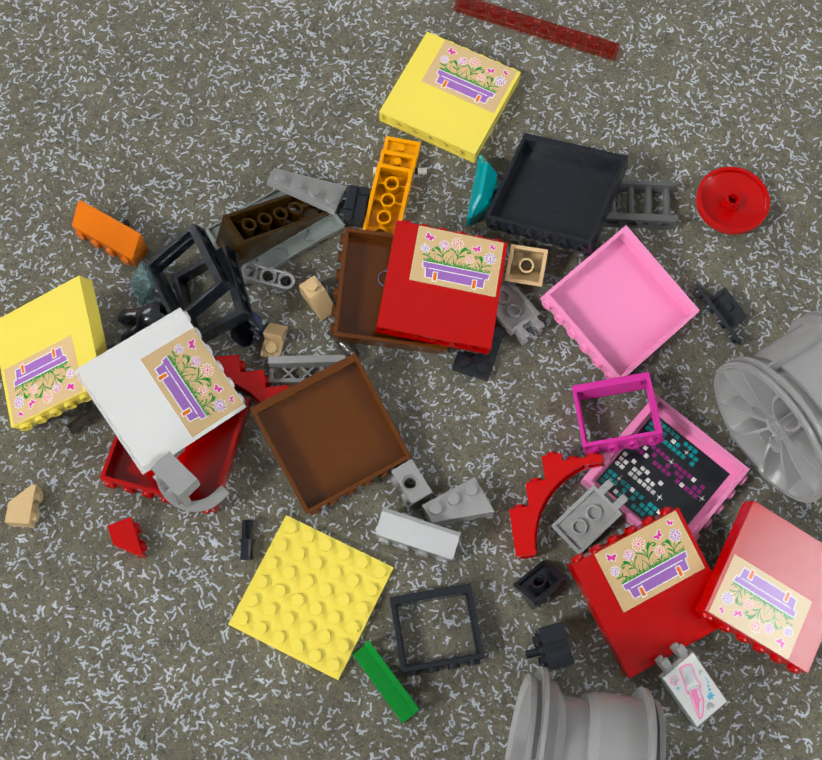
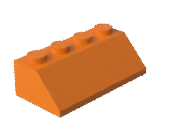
M81 200L78 201L72 222L75 235L82 240L86 238L98 249L100 247L105 249L108 255L119 257L124 264L128 266L131 264L137 267L149 251L142 235Z

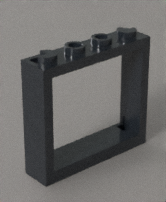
M194 223L145 264L149 273L148 276L155 285L154 289L162 300L161 304L170 314L180 308V305L163 270L193 244H196L215 284L183 310L190 316V323L234 287L206 230Z
M225 245L217 249L216 252L234 285L230 289L235 311L200 330L197 319L191 322L192 326L200 331L204 344L254 317L236 251ZM203 258L172 275L173 288L182 310L192 303L187 282L209 270Z
M471 583L390 597L402 674L406 673L407 677L417 676L419 671L427 670V673H434L440 671L439 667L447 666L448 670L460 668L462 663L474 666L479 665L480 660L484 659ZM465 595L476 654L407 666L397 607Z

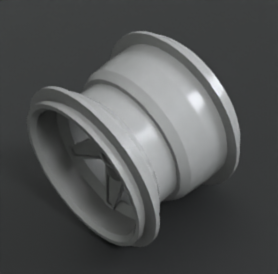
M540 666L535 674L527 673L522 681L512 716L505 760H666V726L663 709L657 699H653L652 693L645 687H638L631 696L598 691L585 693L581 697L563 694L556 681L549 679L548 669Z

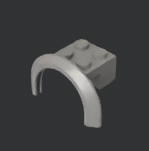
M184 448L174 455L169 451L151 468L155 474L153 478L165 499L175 507L185 511L201 512L217 506L230 494L221 485L210 496L201 500L191 501L189 495L201 484L177 459L185 451Z

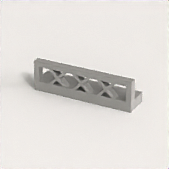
M268 356L270 384L298 383L306 379L307 376H312L310 373L313 370H323L346 358V356ZM282 369L287 373L282 379H274V370ZM296 369H302L305 372L301 378H295L292 375Z

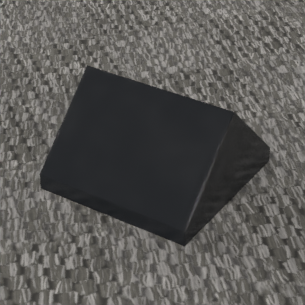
M543 560L516 581L513 586L533 610L567 582V579Z

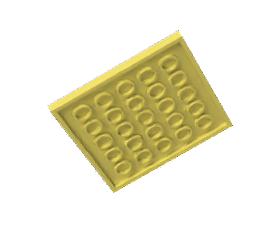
M286 515L228 625L339 681L394 567Z

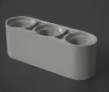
M246 263L241 268L243 279L248 283L284 292L291 290L295 283L292 274L253 263ZM252 269L254 275L247 277L244 274V270ZM269 273L273 279L266 282L263 280L262 275ZM288 278L291 284L283 286L281 279Z

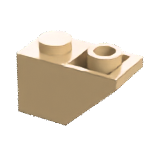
M32 484L8 502L5 523L15 527L35 528V523L39 521L40 517L38 506L43 500L42 489Z

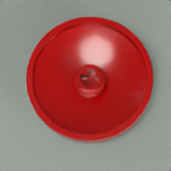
M722 167L707 174L701 181L695 197L697 211L703 221L714 230L729 235H741L755 230L764 221L770 208V196L764 183L755 174L738 167Z

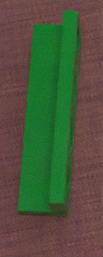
M368 640L364 643V646L355 652L353 656L403 724L420 709Z

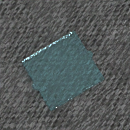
M140 261L130 280L134 295L137 297L140 306H144L155 286L144 261Z

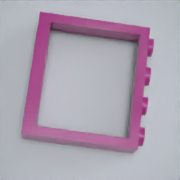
M649 372L572 386L584 456L593 452L598 454L604 452L614 453L621 449H636L644 445L655 446L663 442V431ZM646 389L655 431L588 442L580 401Z

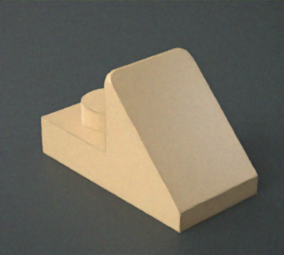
M269 323L263 332L265 339L260 354L261 358L268 359V356H281L288 326Z

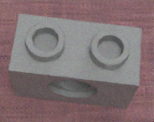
M412 459L391 471L392 478L390 480L395 488H400L403 493L400 496L405 505L409 504L413 508L432 497L430 487ZM413 481L415 487L412 489L406 488L405 483Z

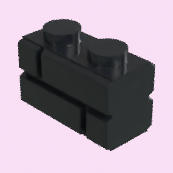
M349 185L348 190L344 191L343 202H345V205L340 208L339 218H342L345 225L363 228L370 199V189L368 187Z

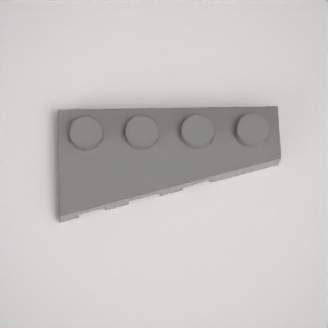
M277 168L273 169L266 184L333 215L347 187Z

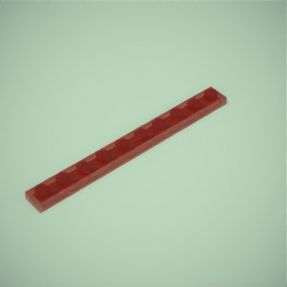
M456 0L453 7L455 12L615 61L620 47L619 43L480 0Z

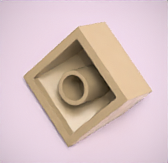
M511 244L505 281L542 287L548 250Z

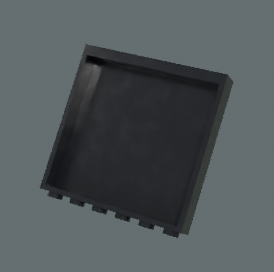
M524 133L485 216L487 228L493 231L506 232L509 235L521 236L528 240L541 241L544 244L557 245L564 249L576 250L580 253L592 254L628 169V156Z

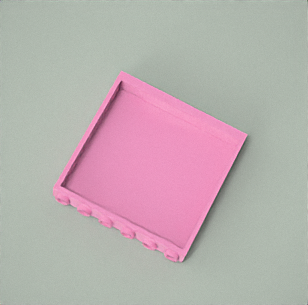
M627 225L540 298L544 308L550 310L556 322L565 327L568 336L577 341L580 350L589 355L593 365L596 368H600L604 373L605 379L623 377L630 374L700 311Z

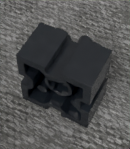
M563 622L539 627L534 632V636H532L534 649L525 651L527 659L540 656L538 657L539 666L546 667L548 672L568 668L575 664L568 645Z

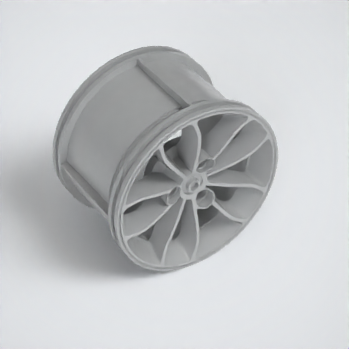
M811 311L795 320L788 328L787 334L751 357H735L720 366L714 380L715 396L722 418L734 441L747 459L776 489L794 500L805 503L815 502L822 497V311Z

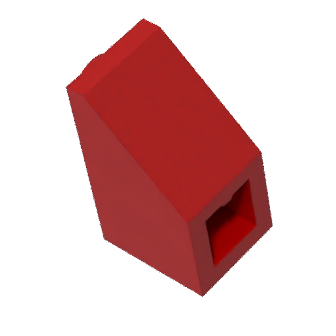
M129 517L107 526L113 545L139 558H147L145 552L148 551L145 540L140 538L139 533L142 530L138 521L135 522V520Z

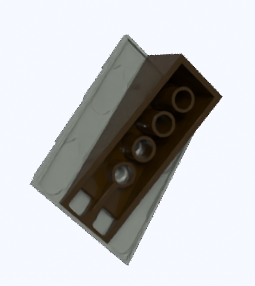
M307 171L300 174L310 177ZM274 189L238 211L223 215L222 220L206 228V232L216 250L225 245L236 251L240 269L246 263L277 269L288 263L291 259L317 246L320 242L337 234L340 230L344 229L345 224L339 218L336 211L334 215ZM248 268L244 270V274L247 277H252L254 271ZM244 281L245 286H248L249 284H251V283H248V282H245V281Z

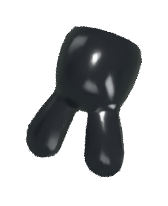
M161 302L146 304L139 310L123 309L118 315V322L122 324L136 322V326L121 336V342L162 318L161 312L167 316L168 312Z

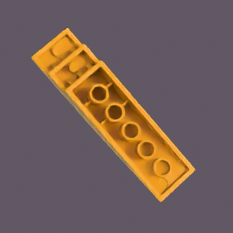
M386 136L380 160L377 164L362 230L394 234L396 221L404 220L421 142Z

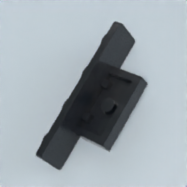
M698 282L694 285L697 289L694 291L700 299L705 298L708 302L705 306L711 314L715 312L719 317L716 321L721 328L724 329L726 327L730 332L727 336L732 343H738L741 346L743 342L733 328L748 317L726 287L709 298Z

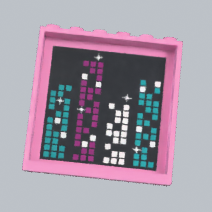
M655 394L663 431V442L655 446L644 445L636 449H621L614 453L605 452L603 454L605 466L591 468L580 483L589 490L594 484L599 488L610 479L615 485L607 493L615 501L623 493L629 498L619 510L623 513L620 517L630 525L635 524L638 526L642 524V519L650 515L655 517L660 514L659 510L664 507L679 508L695 541H697L701 536L698 532L702 527L706 529L713 521L711 516L714 513L718 515L725 506L722 504L726 498L730 500L737 492L734 488L738 484L741 486L747 480L748 476L746 474L750 469ZM649 402L619 437L655 431Z

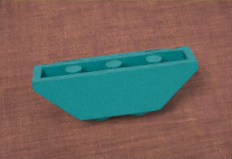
M480 154L466 226H471L486 216L494 199V192H497L500 181H496L497 172L485 157Z

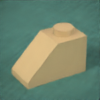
M314 275L300 284L301 295L319 319L324 321L330 317L332 305L334 304L316 276Z

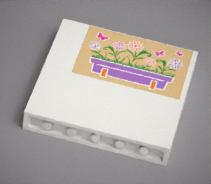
M181 307L80 366L74 372L142 474L151 470L169 451L174 455L246 408L244 397L236 392L232 379L226 377L222 364L214 359L212 349L208 344H204L200 331L192 326L190 316Z

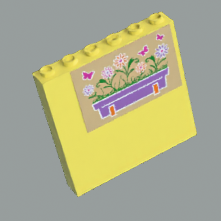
M427 32L380 109V121L474 163L517 87L521 72L515 68L505 66L499 61L489 59L483 54L475 53L466 47L459 46L452 41Z
M77 276L0 318V368L11 428H17L21 431L31 430L33 426L43 424L49 418L60 416L62 412L74 409L82 402L92 400L74 373L77 368L107 351L92 280Z

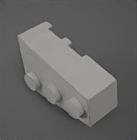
M475 477L422 505V511L428 522L439 526L483 517H493L495 512Z

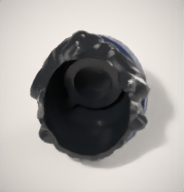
M254 311V317L232 328L230 331L231 338L240 346L248 347L259 341L262 335V322Z

